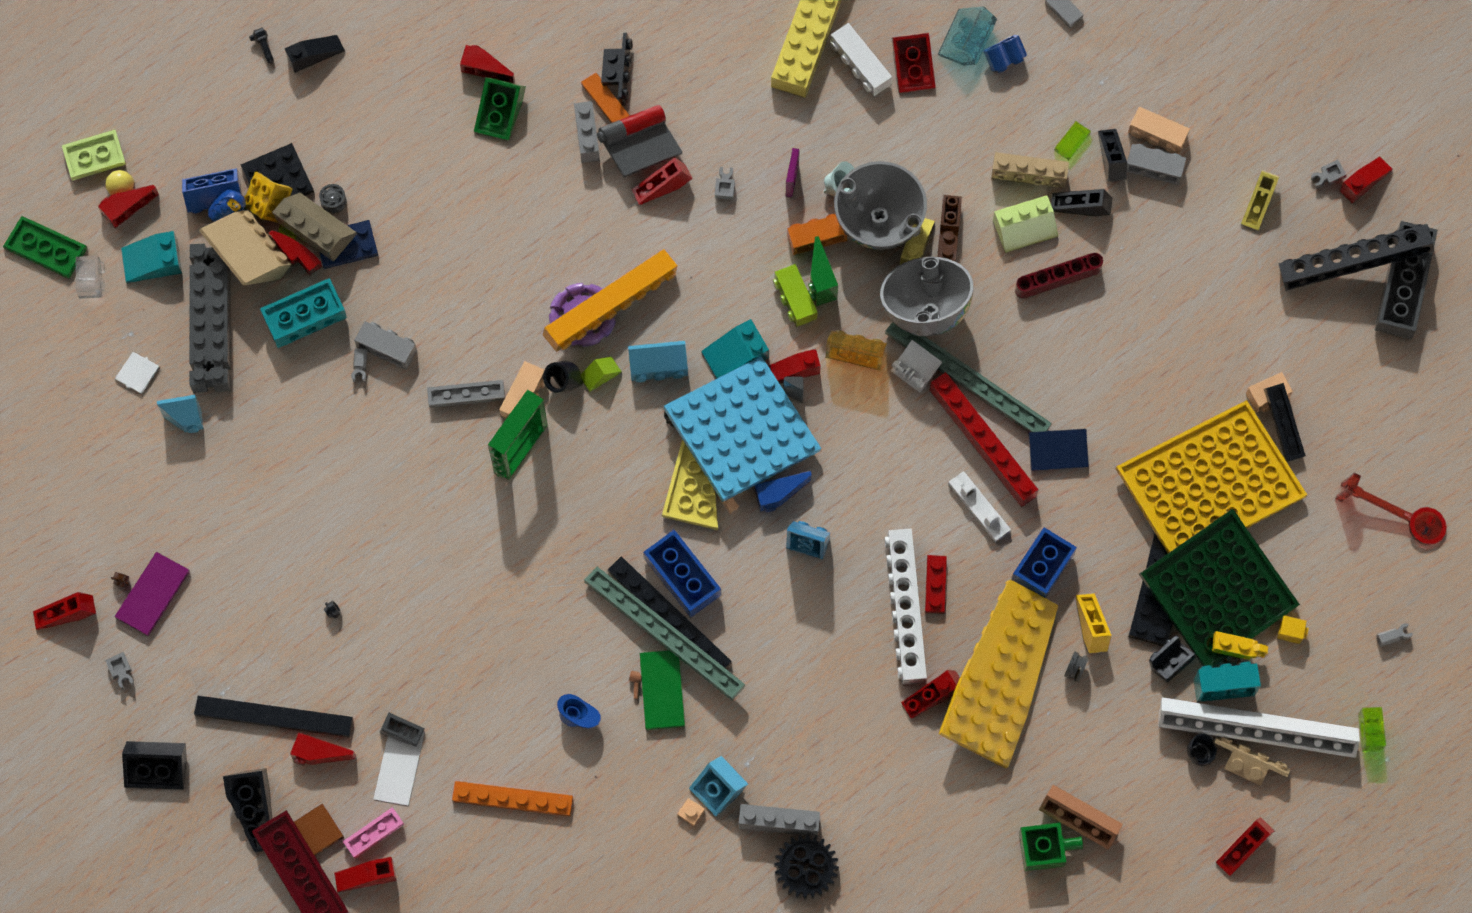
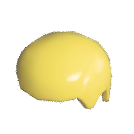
M113 171L106 179V190L110 195L133 190L135 181L126 171Z

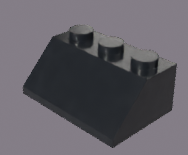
M126 742L122 752L124 788L184 790L187 764L186 743Z

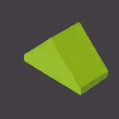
M612 357L595 359L582 372L581 380L588 391L591 392L621 374L622 371Z

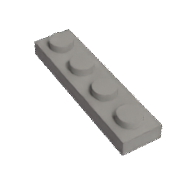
M503 380L427 387L429 408L505 400Z

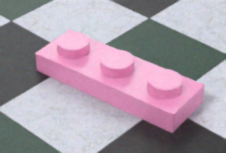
M392 807L348 837L343 843L353 858L356 859L402 827L404 823Z

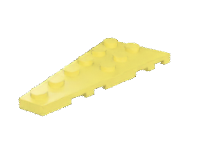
M682 439L662 517L718 530L715 490Z

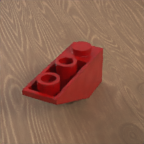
M956 670L945 671L901 702L911 719L953 696L960 679Z
M392 857L371 860L334 873L338 893L397 881Z

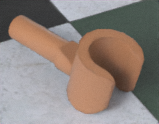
M631 671L629 681L635 682L634 699H638L641 674Z

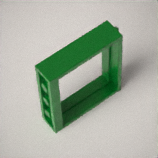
M528 389L488 443L494 473L498 477H505L508 480L548 426L544 399Z

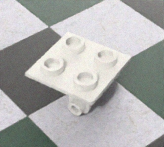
M911 340L899 359L894 361L890 371L921 393L942 364V361Z

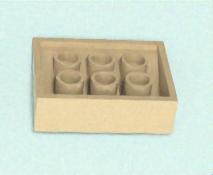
M248 210L234 212L199 230L243 286L280 280L291 266L287 256L281 252L275 241L268 236L265 229L259 225L253 214Z

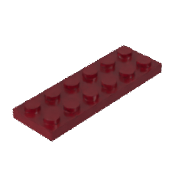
M287 810L252 831L301 913H349Z

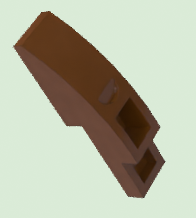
M943 195L937 257L956 262L962 197Z

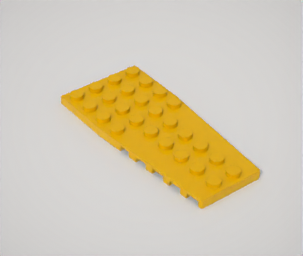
M1012 580L1005 582L1006 586L997 599L998 603L995 609L991 611L989 616L991 618L981 632L982 637L976 643L972 658L968 660L957 683L939 731V735L1003 768L1009 767L1026 721L1058 609L1056 603Z

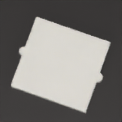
M132 352L115 377V380L126 385L127 389L131 388L142 394L160 367L149 361L148 357L144 358Z

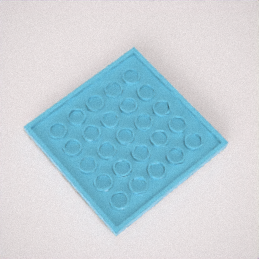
M762 356L664 405L663 408L722 502L821 451L820 445Z

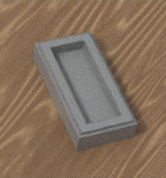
M1045 0V4L1069 28L1083 18L1084 14L1070 0Z

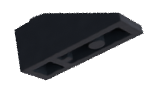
M337 35L304 40L284 48L294 73L345 51Z
M1117 129L1098 131L1108 182L1127 180V160Z
M1105 189L1052 193L1051 206L1054 212L1085 216L1111 215L1113 198Z

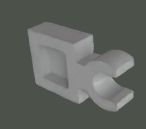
M1335 160L1321 167L1322 173H1313L1311 180L1320 179V182L1316 183L1315 187L1321 188L1324 182L1328 181L1329 185H1332L1346 178L1347 175L1339 160Z
M720 167L719 176L721 179L716 178L715 198L733 200L735 180L731 179L733 177V168L730 167V172L724 174L723 167Z
M124 652L105 660L113 679L119 677L118 685L122 690L125 689L123 686L125 680H129L131 685H134L133 678L127 674L132 669Z

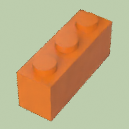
M830 214L826 218L819 220L811 219L808 223L804 224L796 223L787 228V237L793 255L813 250L814 240L817 236H819L823 247L847 241V235L840 227L836 214Z

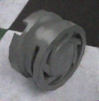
M328 184L321 189L319 198L324 210L334 214L339 213L346 207L347 199L345 191L341 186Z
M1074 651L1064 677H1072L1074 681L1079 683L1089 657L1085 655L1082 657L1078 652Z

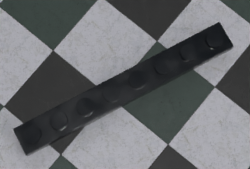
M622 556L608 568V572L631 594L725 669L732 663L717 646Z

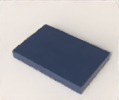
M1086 428L1028 432L1031 471L1089 467Z

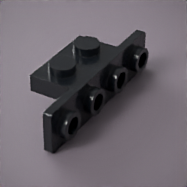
M627 32L623 33L622 49H604L601 78L603 86L619 85L618 100L622 106L626 105V100L629 98L627 83H630V73L628 72V67L631 66L630 50L633 48V41L629 38Z

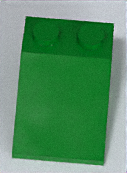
M485 78L474 132L510 140L522 106L526 86L494 78Z
M819 236L815 237L811 276L810 283L808 284V292L816 307L838 299V283Z

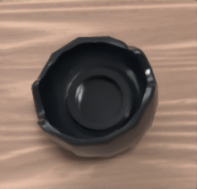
M1198 734L1189 742L1187 754L1195 765L1207 766L1215 760L1217 747H1215L1211 736Z

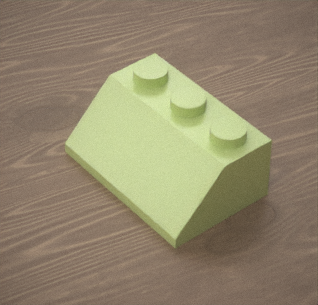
M1047 195L994 211L993 222L1005 253L1058 237L1054 211Z

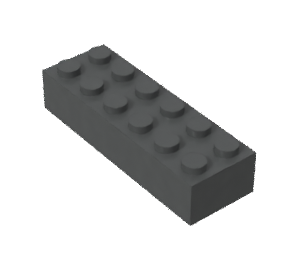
M1401 221L1397 230L1409 229L1417 224ZM1429 228L1433 245L1435 246L1438 230ZM1410 239L1407 242L1413 243L1416 240ZM1433 252L1389 263L1375 331L1407 339L1413 338L1417 329Z

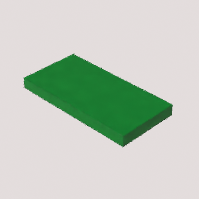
M24 216L20 217L3 245L5 250L70 279L88 249L86 245Z
M669 650L640 653L645 729L656 730L685 727L679 658Z

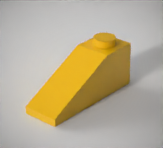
M1095 593L1076 595L1083 639L1088 652H1108L1112 635Z

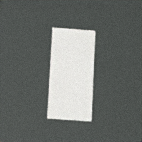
M397 727L395 732L399 733L401 727ZM405 728L403 736L407 735L409 729ZM413 730L410 739H414L416 730ZM424 731L417 747L389 736L387 737L374 800L409 805Z

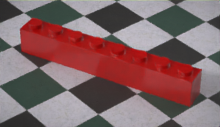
M945 372L930 383L929 391L1021 508L1035 499L1039 489L949 375Z

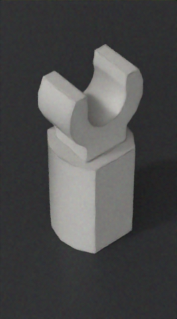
M356 348L354 350L353 369L355 370L351 376L353 382H356L358 375H361L362 381L366 382L367 377L364 372L367 363L366 349Z
M1408 623L1402 624L1399 629L1394 628L1377 634L1376 639L1379 646L1383 647L1400 641V638L1405 640L1411 638L1412 633L1405 634L1403 632V629L1409 626Z

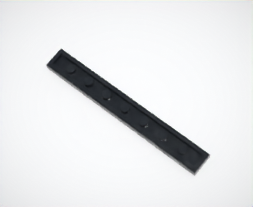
M199 695L197 696L194 715L199 717L350 737L353 717Z

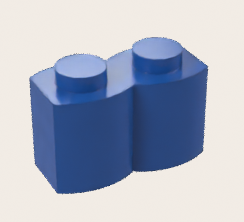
M1019 35L1010 36L983 50L991 71H997L998 73L1007 70V66L1011 63L1016 65L1023 62V58L1027 56Z

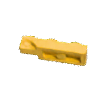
M1215 631L1212 651L1250 660L1256 657L1265 658L1268 654V646L1258 644V641Z

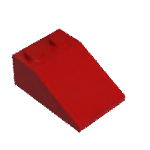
M929 33L892 37L899 93L936 88Z

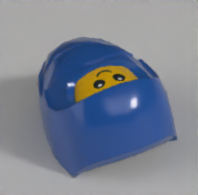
M228 189L221 193L208 209L209 218L215 222L234 212L243 211L246 206V200L239 192Z

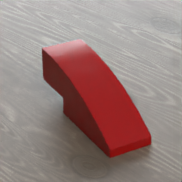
M273 230L268 232L269 237L275 241L277 247L287 256L292 266L299 262L309 276L322 267L321 261L298 241Z

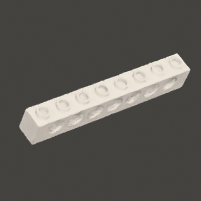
M912 528L888 530V537H885V548H889V555H886L887 567H891L888 581L889 585H893V592H890L891 604L895 605V611H892V621L897 626V630H894V641H898L899 648H896V660H900L901 666L897 667L898 679H902V685L926 683L927 675ZM902 548L905 552L897 554L895 549ZM903 566L906 568V571L901 573L896 568ZM906 585L908 590L901 591L898 586ZM907 603L910 608L903 610L900 605ZM909 622L912 624V627L906 629L902 626V623ZM908 640L912 641L914 643V646L906 647L904 645V642ZM912 659L916 662V665L908 666L906 661Z

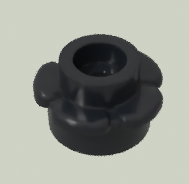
M333 600L325 603L324 611L327 616L336 619L341 614L338 605Z

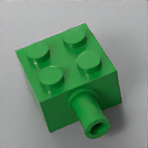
M1061 823L1021 827L1019 830L1024 871L1064 867L1066 864L1065 851L1083 849L1082 837L1063 838Z

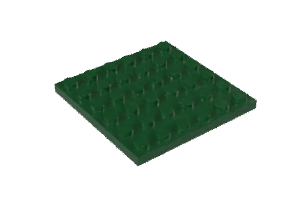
M1234 509L1226 512L1139 573L1202 666L1210 665L1213 667L1229 656L1212 651L1215 631L1253 639L1300 605Z

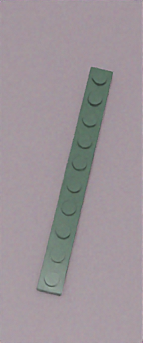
M894 322L885 331L887 336L907 348L911 340L919 344L942 361L937 370L943 374L946 372L953 381L1026 431H1048L1052 423L927 337L908 333L899 328Z
M598 566L584 579V582L730 700L733 701L744 689L745 684Z

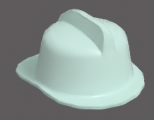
M847 161L839 163L825 177L824 194L835 197L841 180L854 169L851 163ZM850 188L843 189L846 192L852 191Z

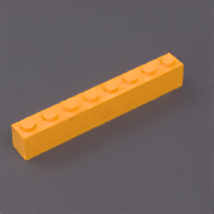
M665 249L661 250L544 327L543 336L556 352L560 349H567L572 344L571 342L576 339H582L587 334L586 332L591 329H597L604 320H611L621 309L626 310L636 299L638 301L641 300L648 291H654L660 287L663 281H670L674 278L678 265Z

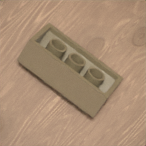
M301 193L284 198L272 212L279 224L332 261L339 256L357 235V232Z

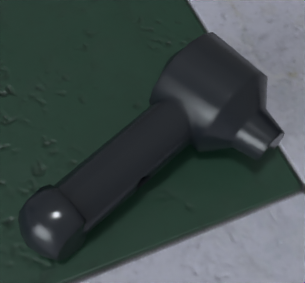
M262 27L254 30L249 38L250 41L260 43L266 61L270 64L274 62L267 43V31Z

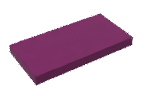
M156 552L114 617L149 636L190 573V570Z

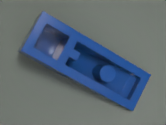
M811 471L755 485V494L760 512H772L784 504L811 481Z

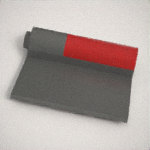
M660 105L640 111L598 129V140L604 144L623 177L683 153L665 124L666 116Z

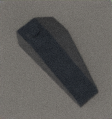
M267 768L223 776L226 797L231 803L254 852L264 851L252 831L272 819Z

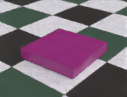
M792 148L786 178L785 197L790 198L793 197L799 168L800 150L797 148Z

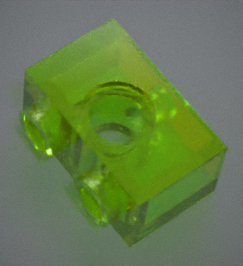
M1382 707L1362 708L1358 713L1362 752L1382 751L1386 747Z

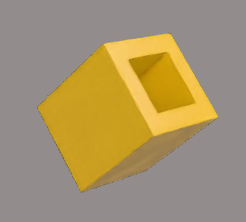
M1284 615L1280 621L1277 639L1300 644L1308 635L1307 621Z

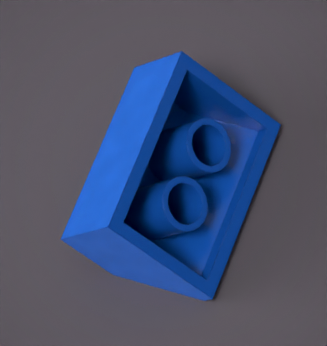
M237 168L182 179V193L187 213H200L204 209H208L213 201L228 189L242 194Z

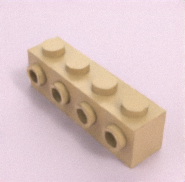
M995 152L991 178L1065 188L1069 162Z

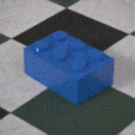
M1043 527L1014 571L1011 580L1046 598L1075 555L1077 547Z

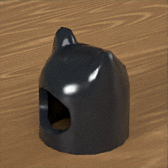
M567 360L553 362L547 365L544 370V384L551 392L571 391L583 385L581 372L573 362ZM551 377L554 378L561 389L551 385Z

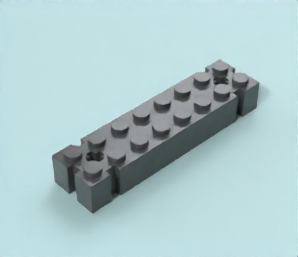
M205 243L190 244V260L192 265H190L189 364L192 371H189V385L193 393L208 392V388H214L216 392L231 391V376L228 371L231 370V271L213 247L206 248Z

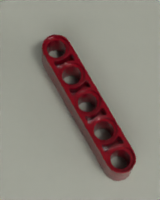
M1090 253L1021 276L1016 282L1015 294L1019 298L1024 299L1095 276L1102 269L1103 257L1099 253ZM1090 262H1096L1098 266H1092ZM1072 268H1079L1081 271L1075 272ZM1060 273L1063 275V277L1058 278L1055 276V274ZM1043 279L1046 283L1041 284L1037 280ZM1026 285L1028 289H1021L1020 286Z

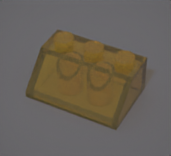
M831 330L826 343L825 358L881 371L887 343H883L879 339H866L858 334L854 336L849 335L842 330Z

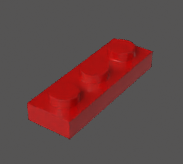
M927 555L925 613L944 614L947 556Z

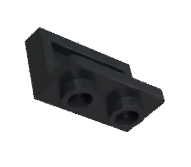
M1176 635L1169 639L1159 651L1151 655L1149 663L1151 670L1165 682L1169 683L1196 657L1192 651L1181 643L1180 637Z

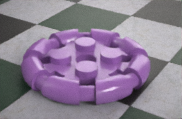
M576 283L565 287L566 290L562 293L559 292L551 303L549 322L552 323L561 317L558 314L559 311H564V314L603 288L594 284L583 285V283ZM583 292L589 293V297L586 295L582 296ZM571 296L573 300L568 303L566 298ZM615 317L601 322L602 324L598 327L599 332L597 334L593 333L595 330L591 329L586 332L587 334L582 339H576L571 342V345L588 347L600 343L601 339L607 338L616 324Z

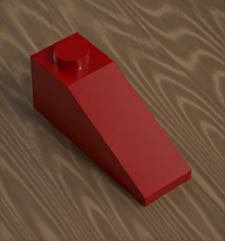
M477 45L465 46L460 61L461 72L515 83L514 73L486 50Z
M1379 156L1346 179L1341 186L1340 192L1353 204L1389 174L1393 168Z
M674 157L634 187L632 192L638 204L642 205L680 189L693 178L687 166Z
M153 184L113 194L109 198L103 199L98 208L114 228H117L157 197L159 193Z
M816 349L800 352L768 365L779 384L784 383V377L806 378L820 374L821 370Z
M76 592L33 611L36 630L79 621L96 614L93 595Z
M298 732L290 753L292 759H294L293 762L303 766L305 763L316 765L354 760L356 758L353 750Z
M1261 817L1258 818L1216 863L1231 876L1275 830Z

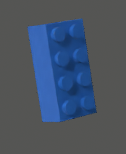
M675 530L643 552L644 560L690 618L721 596L720 586Z

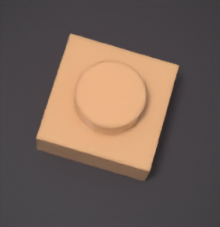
M688 798L677 813V816L694 826L705 811V808Z

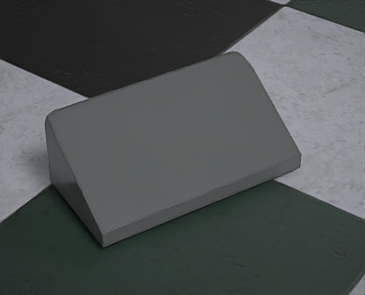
M784 377L785 393L800 403H803V377Z

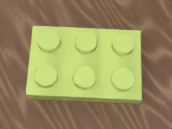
M116 130L62 145L72 181L126 165Z

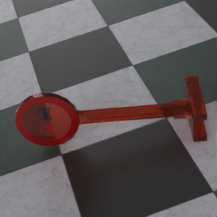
M1355 472L1341 483L1340 486L1344 487V490L1336 495V500L1343 502L1349 496L1361 498L1408 521L1411 535L1421 544H1436L1446 534V521L1442 514L1434 508L1423 507L1413 512V514L1357 486L1361 475Z

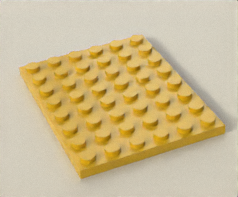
M1247 400L1116 466V471L1167 553L1231 509H1234L1245 527L1248 528L1307 497L1304 488Z

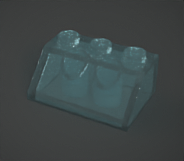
M984 6L958 9L938 55L963 66L977 65L989 36L994 29L997 18Z

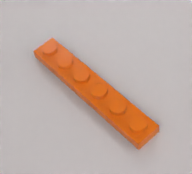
M455 781L452 802L570 817L573 795Z

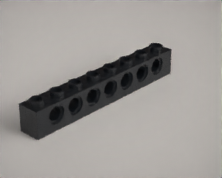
M1418 224L1412 228L1399 229L1387 235L1380 234L1372 239H1361L1353 244H1343L1338 248L1330 250L1324 249L1312 255L1305 254L1297 259H1286L1278 264L1285 291L1431 253L1434 252V245L1428 224ZM1410 239L1416 240L1413 243L1407 242ZM1392 244H1396V245H1397V246L1394 247V248H1390V247H1389V246L1392 245ZM1373 249H1377V250H1378V251L1375 252V253L1370 252V251L1373 250ZM1354 254H1359V255H1360L1359 257H1356V258L1351 257V256L1354 255ZM1335 259L1341 260L1338 263L1333 262ZM1317 264H1322L1319 268L1314 267ZM1298 269H1304L1303 272H1296Z

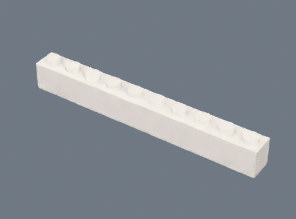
M1169 698L1161 699L1158 713V727L1356 758L1360 742L1358 728Z

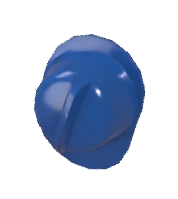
M564 694L557 701L559 717L567 726L593 728L601 721L599 711L576 695Z

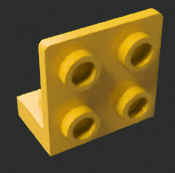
M255 172L244 197L246 200L245 208L261 219L277 222L272 212L284 198L291 195L293 189L286 185L274 183L261 173Z

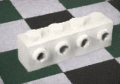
M849 23L831 34V48L841 55L843 63L850 66L854 77L862 81V85L867 92L875 96L892 85L890 73Z

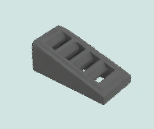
M388 713L380 733L417 747L425 728L392 713ZM391 721L395 722L392 730L388 729ZM398 724L402 725L399 733L395 732ZM405 728H410L407 735L403 736ZM414 729L417 732L414 739L412 740L410 739V736Z

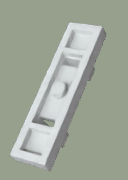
M964 471L948 482V485L995 543L1011 532L1009 526ZM972 490L973 493L967 496V494Z

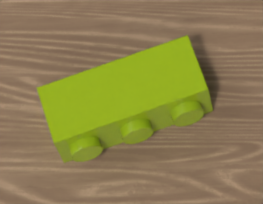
M796 264L775 271L773 284L775 289H779L782 294L780 299L783 306L787 305L789 310L787 314L790 321L794 322L796 327L816 320L818 315L817 309Z

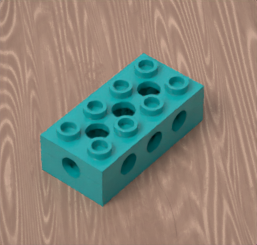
M330 278L260 308L277 348L347 318L345 309Z

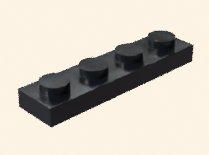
M1284 383L1264 388L1286 462L1305 457L1306 455Z

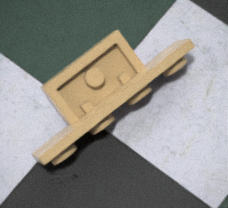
M1216 737V744L1232 751L1224 769L1261 786L1269 769L1288 777L1290 769L1287 768L1288 766L1281 761L1274 762L1269 759L1268 755L1261 752L1257 754L1251 751V748L1245 744L1238 745L1234 743L1231 738Z

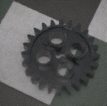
M809 834L806 835V839L799 835L798 841L791 837V844L784 842L786 849L779 848L782 856H775V859L780 861L774 863V867L779 868V870L775 871V875L781 876L777 882H784L782 889L789 888V895L796 892V898H798L800 894H803V898L806 900L807 894H810L811 898L814 899L815 893H818L820 897L822 896V889L827 892L829 891L828 884L834 886V881L831 878L835 879L838 877L833 872L839 870V866L834 865L838 862V858H832L836 852H829L831 844L824 846L825 839L818 842L817 835L814 836L813 840L810 839ZM802 850L805 853V857L797 858L794 853ZM821 856L824 859V863L818 865L814 862V858ZM792 860L797 864H791L789 861ZM806 863H809L810 868L807 871L803 870ZM791 869H796L800 874L797 877H791L788 872ZM816 870H823L824 872H823V873H819V872L816 871ZM810 875H815L819 880L813 884L807 878Z

